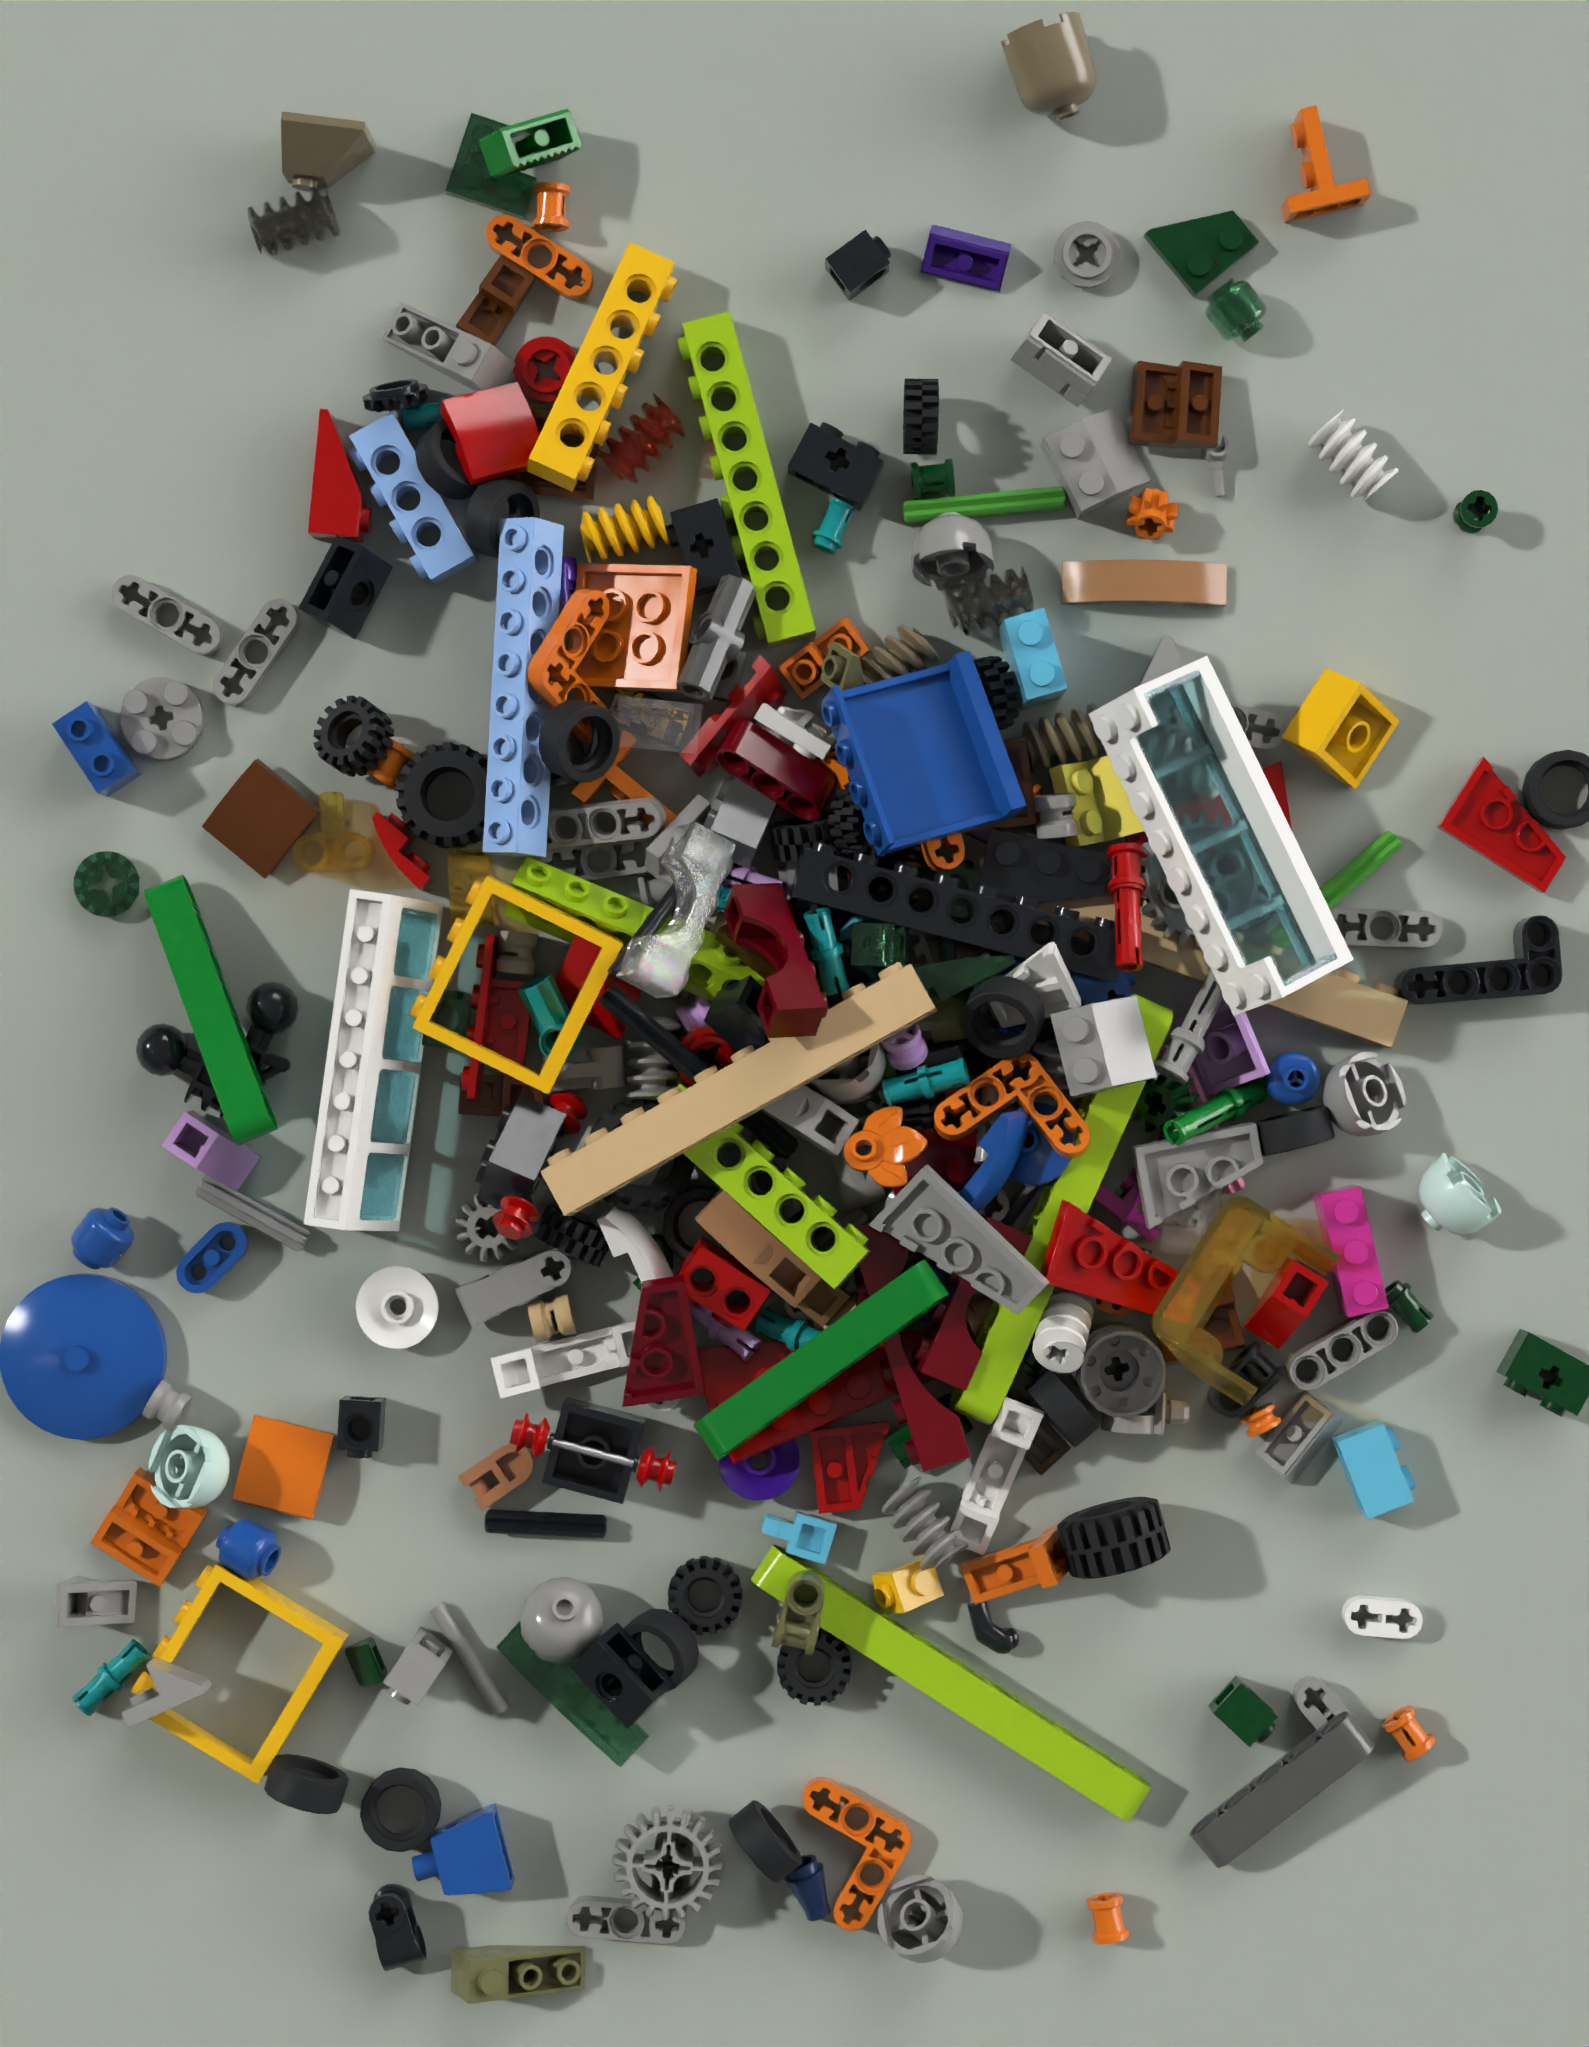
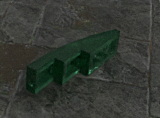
M1013 955L967 957L916 967L914 970L926 991L934 987L940 1000L944 1001L1016 964ZM881 979L874 981L868 985H865V987L867 988L873 985L874 983L880 981Z
M520 1621L496 1646L508 1661L564 1717L619 1767H622L649 1737L636 1722L627 1729L571 1669L575 1662L556 1664L539 1658L535 1651L529 1647L528 1643H525L521 1635Z

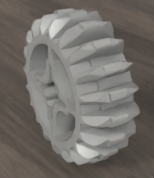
M668 1805L667 1816L661 1817L657 1806L652 1807L651 1821L644 1814H637L635 1820L639 1829L631 1824L624 1826L623 1832L628 1839L618 1838L615 1847L623 1853L615 1854L612 1858L613 1865L623 1867L614 1872V1880L617 1882L628 1881L621 1887L620 1894L625 1897L635 1893L636 1895L632 1900L631 1906L637 1909L643 1902L647 1903L646 1916L652 1917L655 1907L662 1909L661 1916L665 1921L669 1920L670 1909H676L680 1919L685 1918V1905L687 1904L695 1912L700 1911L702 1905L698 1896L707 1901L713 1899L714 1893L709 1886L719 1887L721 1885L722 1878L715 1872L724 1870L725 1867L724 1860L715 1858L723 1853V1845L721 1843L709 1844L717 1836V1831L711 1828L701 1832L706 1819L700 1816L694 1823H691L689 1821L691 1809L689 1808L684 1809L682 1818L675 1817L676 1809L674 1805ZM664 1832L663 1843L660 1847L654 1850H646L645 1854L635 1853L640 1844L647 1838ZM677 1833L691 1840L698 1848L701 1857H695L694 1852L682 1850L677 1843ZM668 1845L671 1846L670 1856H672L674 1867L670 1871L669 1880L666 1878L667 1869H665L663 1862ZM636 1868H642L643 1873H650L656 1876L660 1882V1891L647 1885L639 1876ZM692 1871H701L693 1884L681 1891L673 1892L674 1882L677 1878L683 1875H692Z

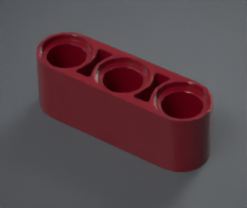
M736 721L716 753V760L724 770L804 820L815 821L820 817L837 786L835 777L828 770L803 756L794 748L751 721Z

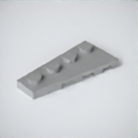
M928 1164L912 1178L869 1224V1226L877 1231H885L900 1240L899 1244L912 1252L918 1251L937 1263L936 1266L951 1274L953 1272L971 1283V1287L1016 1314H1019L1049 1283L1027 1259Z

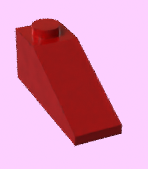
M320 409L308 533L314 539L334 540L337 535L355 543H363L364 532L370 533L372 508H366L367 502L334 417L328 409Z

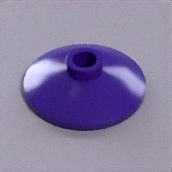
M796 1439L761 1453L768 1459L766 1466L763 1468H756L752 1465L753 1457L733 1465L729 1454L718 1460L722 1479L734 1493L745 1499L764 1501L781 1495L793 1484L799 1472L800 1450Z

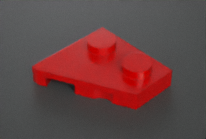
M888 1421L821 1428L810 1432L819 1514L861 1508L871 1475H873L881 1447L889 1430Z

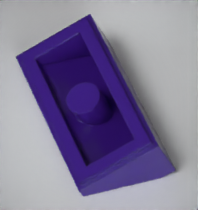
M932 225L920 272L1000 292L1011 244Z

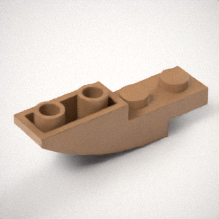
M722 1188L695 1217V1220L761 1281L794 1308L798 1307L822 1328L850 1297L841 1286L838 1289H833Z

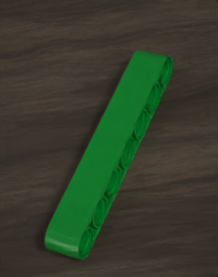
M182 874L145 889L144 895L233 1140L237 1145H241L278 1130L272 1108L187 879Z
M920 1261L705 1415L693 1425L715 1459L717 1461L935 1307L949 1296L948 1291L927 1261Z

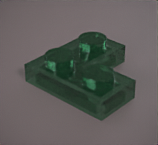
M471 113L445 190L447 195L525 220L534 194L533 185L538 182L537 178L522 172L513 173L498 179L492 178L479 145L480 139L500 128L510 125Z

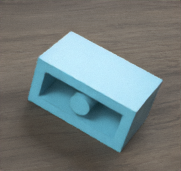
M1374 1420L1331 1437L1359 1511L1367 1520L1414 1502L1410 1490L1416 1488L1407 1465L1400 1467L1395 1451L1400 1450V1445L1391 1426L1385 1428L1383 1423Z

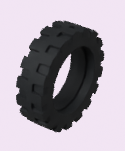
M634 1099L631 1104L626 1105L624 1101L617 1103L611 1111L608 1112L606 1110L600 1115L589 1135L606 1127L609 1133L623 1125L620 1118L639 1107H643L646 1112L659 1105V1103L652 1101L651 1104L644 1103L643 1099ZM681 1154L673 1159V1168L669 1176L662 1182L650 1186L629 1183L604 1197L603 1200L608 1204L612 1201L617 1204V1209L626 1212L628 1209H636V1213L642 1214L647 1213L652 1208H655V1211L661 1210L669 1202L675 1201L687 1186L696 1165L684 1154Z

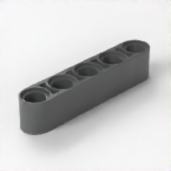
M1348 1711L1339 1713L1201 1819L1191 1830L1190 1836L1217 1868L1227 1865L1364 1760L1374 1749V1742Z

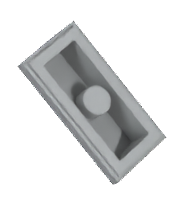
M1306 1390L1302 1392L1281 1419L1282 1422L1271 1431L1254 1453L1291 1484L1299 1478L1343 1422L1342 1418Z

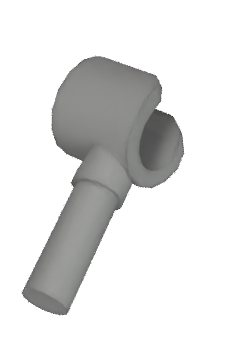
M1226 436L1222 437V452L1216 453L1210 448H1203L1204 459L1211 463V470H1213L1215 497L1225 496L1223 461L1227 456L1230 445Z

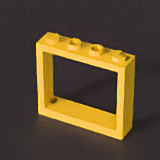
M487 875L484 882L477 879L474 881L465 900L466 903L472 906L465 920L459 917L456 918L446 938L453 945L447 957L438 955L431 968L428 978L434 980V983L428 995L419 993L409 1015L416 1018L412 1028L549 1095L609 974L608 969L617 958L623 946V941ZM492 893L602 947L540 1073L528 1069L430 1021Z
M219 1561L214 1568L210 1565L205 1567L195 1583V1586L201 1590L193 1603L189 1600L184 1602L173 1620L179 1624L172 1638L166 1635L163 1637L152 1655L153 1658L173 1663L220 1583L225 1584L323 1643L254 1759L171 1709L149 1719L256 1784H259L349 1634L260 1580H248L225 1568ZM146 1671L142 1672L134 1684L131 1693L136 1694L149 1687H153L154 1692L157 1690L149 1673Z

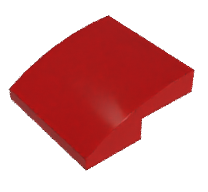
M518 382L442 400L440 412L456 441L454 453L471 485L527 471L529 457L540 433Z
M575 935L555 980L570 1010L602 948L578 935ZM637 958L622 980H617L608 974L584 1023L621 1039L627 1026L600 1005L599 998L612 985L636 1004L644 990L653 965Z

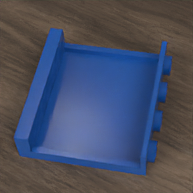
M970 651L955 654L948 663L852 689L841 691L839 685L833 686L823 698L821 706L823 720L828 727H832L837 741L835 745L837 759L847 769L850 778L849 790L851 798L855 805H859L865 820L863 823L864 834L868 843L874 845L877 856L1012 819L1027 806Z

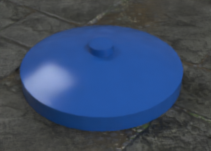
M71 1274L48 1281L34 1289L17 1305L10 1315L0 1343V1372L5 1389L16 1408L25 1418L42 1430L70 1439H93L107 1436L138 1419L142 1415L153 1392L164 1379L167 1365L166 1339L155 1311L130 1286L114 1278L99 1274Z

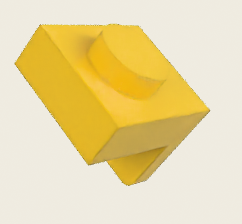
M920 1557L891 1571L878 1572L871 1576L874 1584L873 1593L875 1600L882 1608L884 1614L906 1613L944 1595L935 1568L922 1570L919 1566L924 1557Z

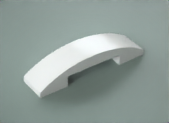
M617 1204L609 1206L597 1219L613 1257L628 1253L641 1283L646 1280L673 1276L672 1270L657 1243L642 1224L628 1211L617 1209Z
M636 1320L552 1340L490 1358L500 1399L541 1389L543 1386L628 1366Z
M1005 1397L1001 1409L991 1424L948 1530L949 1532L958 1529L960 1532L953 1544L961 1545L967 1543L969 1546L966 1549L981 1555L985 1554L998 1524L1001 1509L1024 1455L1032 1444L1044 1411Z

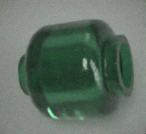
M1231 278L1206 298L1210 303L1205 310L1206 317L1224 340L1230 341L1240 336L1243 342H1245L1264 327L1259 320L1265 315L1267 307L1248 281L1240 280L1235 282Z

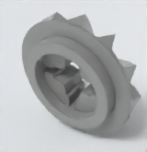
M1090 221L1078 222L1066 228L1059 236L1054 248V264L1060 272L1062 279L1069 281L1076 288H1095L1108 281L1115 272L1120 258L1119 245L1112 232L1105 226ZM1099 244L1093 256L1096 262L1095 265H1091L1086 261L1082 265L1074 266L1080 254L1077 246L1088 250L1090 247L1093 248Z

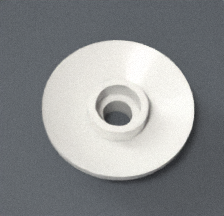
M405 1266L386 1267L372 1274L361 1286L356 1299V1316L361 1329L373 1342L386 1348L403 1349L421 1342L432 1331L438 1317L439 1302L433 1285L423 1274ZM395 1299L405 1301L406 1311L404 1313L397 1314L393 1311L392 1302Z

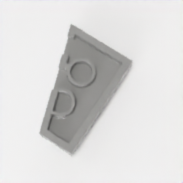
M1254 1122L1205 1131L1179 1146L1170 1144L1167 1139L1131 1146L1145 1224L1149 1230L1162 1223L1163 1219L1177 1211H1183L1195 1204V1201L1212 1191L1225 1187L1263 1165L1257 1125Z

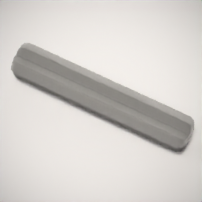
M205 1175L197 1186L195 1192L197 1197L295 1251L300 1252L310 1237L308 1229L208 1175Z

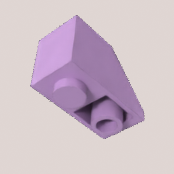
M194 1110L184 1111L161 1145L193 1168L239 1191L262 1157L244 1144L237 1145L231 1135Z

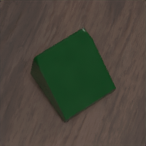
M366 1638L345 1649V1654L359 1685H376L384 1680L388 1671L374 1638Z

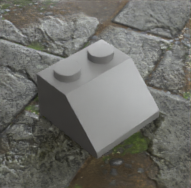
M1114 408L1081 418L1045 436L1040 445L1057 481L1064 488L1065 496L1077 519L1151 482L1134 446L1129 444V436Z
M1137 996L1092 1003L1050 1014L1071 1097L1079 1098L1157 1078Z

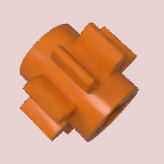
M1146 488V490L1140 493L1139 497L1133 495L1130 497L1126 525H1135L1137 537L1141 536L1145 539L1158 540V538L1164 535L1165 531L1171 533L1174 531L1178 503H1169L1167 491L1163 492L1159 489Z

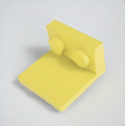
M1140 747L1145 756L1144 748ZM1108 755L1089 761L1049 768L1055 794L1075 793L1076 806L1072 810L1073 818L1078 822L1079 835L1065 837L1066 845L1083 847L1145 832L1137 815L1131 808L1130 800L1119 777L1113 771Z

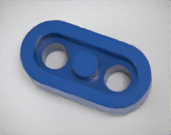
M222 1222L212 1227L179 1261L176 1269L179 1284L191 1293H202L213 1288L246 1254L249 1247V1237L246 1230L235 1222ZM226 1234L233 1236L235 1239V1246L232 1250L225 1249L222 1245V1238ZM196 1264H202L206 1268V1276L203 1279H198L193 1274V1268Z

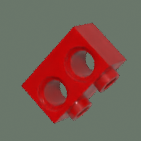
M703 1236L700 1237L675 1275H684L689 1305L697 1307L701 1304L713 1312L712 1317L717 1322L730 1329L735 1325L745 1331L771 1292L769 1286L732 1254ZM705 1268L713 1273L714 1278L708 1283H699L691 1275L695 1270ZM740 1290L749 1296V1300L742 1305H734L728 1301L727 1295L732 1291Z

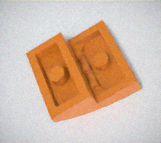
M254 1415L232 1500L313 1521L323 1488L324 1475L335 1441V1435Z
M139 1467L114 1507L108 1512L91 1543L160 1587L209 1511L203 1507L174 1509L161 1504L154 1496L150 1486H157L155 1477Z

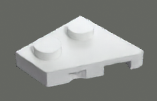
M1055 942L1046 944L1005 975L1017 978L1035 990L1041 997L1045 1008V1018H1049L1050 1014L1081 1006V997ZM989 1002L1001 1028L1026 1023L1020 1012L1007 1003Z

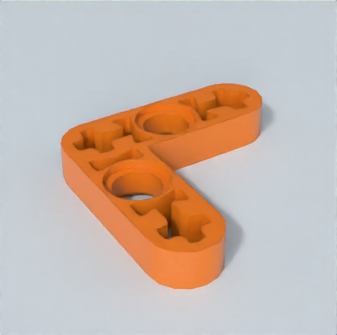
M576 590L530 661L527 672L528 682L551 710L567 700V695L571 689L576 694V700L581 699L609 710L575 672L609 615V600L601 590ZM568 630H571L573 645L567 651L564 646V637ZM584 718L578 721L571 729V732L581 742L592 743L593 729L589 718Z
M1025 1053L1018 1058L1003 1059L971 1081L970 1084H967L941 1102L934 1113V1127L937 1133L944 1139L954 1141L964 1138L1017 1101L1054 1151L1061 1157L1076 1159L1087 1151L1090 1143V1130L1087 1124L1038 1060L1029 1053ZM1017 1064L1021 1069L1028 1066L1030 1068L1028 1080L1024 1081L1021 1077L1015 1078L1009 1083V1090L1012 1092L1007 1094L1003 1083L997 1076L1001 1075L1003 1082L1013 1076L1014 1065ZM983 1086L993 1087L997 1090L999 1099L991 1106L980 1105L975 1099L976 1091ZM1042 1095H1049L1056 1100L1058 1108L1051 1115H1041L1035 1110L1034 1101ZM966 1098L971 1110L978 1116L973 1118L969 1110L960 1118L961 1127L956 1128L953 1124L945 1127L943 1125L945 1123V1113L950 1111L952 1115H957L965 1110V1103L962 1100ZM1064 1114L1068 1115L1063 1121V1125L1068 1132L1073 1134L1078 1131L1080 1133L1078 1138L1079 1145L1076 1147L1072 1143L1065 1145L1061 1143L1064 1133L1058 1124L1052 1130L1048 1127L1057 1123Z
M824 1776L815 1777L805 1785L803 1790V1805L806 1811L865 1846L833 1904V1914L837 1925L847 1931H857L863 1928L869 1921L911 1846V1833L907 1824L896 1816L832 1779ZM824 1787L829 1790L828 1798L838 1805L840 1797H844L847 1800L841 1805L838 1818H834L831 1816L835 1812L834 1807L826 1802H822L819 1807L815 1806L814 1796L810 1793L813 1790L820 1792ZM861 1807L866 1810L869 1815L868 1823L862 1828L855 1829L850 1827L845 1821V1815L849 1809ZM877 1817L882 1819L879 1827L883 1831L891 1834L895 1829L900 1830V1839L903 1841L901 1845L894 1843L891 1848L886 1847L885 1837L876 1831L874 1832L873 1839L867 1837L874 1829ZM874 1863L883 1869L884 1876L880 1883L869 1885L862 1881L860 1872L867 1864ZM855 1884L861 1892L873 1897L869 1900L863 1895L858 1905L859 1912L861 1913L860 1917L852 1915L850 1919L844 1918L845 1912L842 1905L850 1906L857 1896V1890L850 1888Z

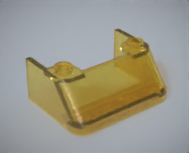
M1235 1196L1225 1201L1153 1313L1151 1325L1157 1338L1187 1370L1245 1406L1258 1388L1221 1365L1223 1349L1220 1342L1203 1330L1230 1284H1232L1244 1263L1259 1272L1271 1273L1278 1270L1284 1264L1289 1254L1325 1276L1337 1263L1340 1255L1251 1199Z

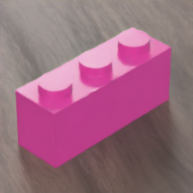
M1348 1185L1313 1193L1340 1314L1349 1318L1388 1309L1389 1306L1361 1186Z

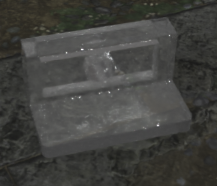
M619 696L617 723L620 731V747L696 754L699 746L701 722H703L704 705Z

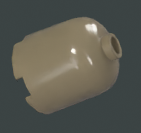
M1077 12L1059 14L1060 23L1044 27L1042 19L1034 21L1007 34L1008 40L1001 41L1020 99L1025 108L1032 113L1042 116L1054 114L1056 121L1078 114V105L1089 99L1094 92L1097 82L1080 14Z

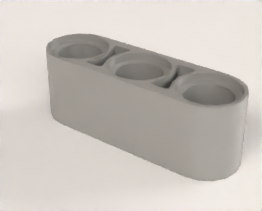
M1384 1310L1350 1317L1292 1352L1284 1363L1287 1379L1303 1390H1314L1395 1341L1398 1335L1397 1321L1390 1313ZM1381 1316L1386 1324L1385 1331L1380 1337L1371 1338L1367 1332V1325L1372 1318ZM1347 1338L1350 1343L1349 1354L1343 1359H1335L1331 1353L1333 1343L1337 1339ZM1311 1359L1315 1365L1314 1375L1308 1380H1299L1296 1376L1297 1365L1302 1360Z

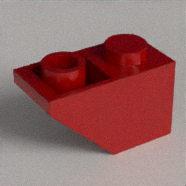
M1286 1257L1243 1327L1279 1349L1308 1317L1329 1282L1295 1260Z

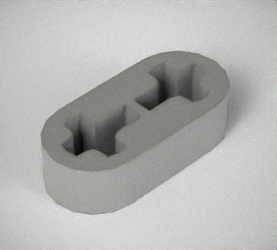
M1314 1676L1305 1677L1295 1685L1293 1691L1294 1702L1316 1730L1328 1722L1326 1718L1332 1713L1336 1716L1341 1712L1348 1711L1357 1722L1356 1718L1322 1679ZM1311 1687L1314 1691L1322 1688L1323 1691L1320 1692L1319 1698L1326 1705L1324 1709L1319 1711L1312 1702L1306 1705L1303 1704L1307 1699L1304 1693L1307 1688Z

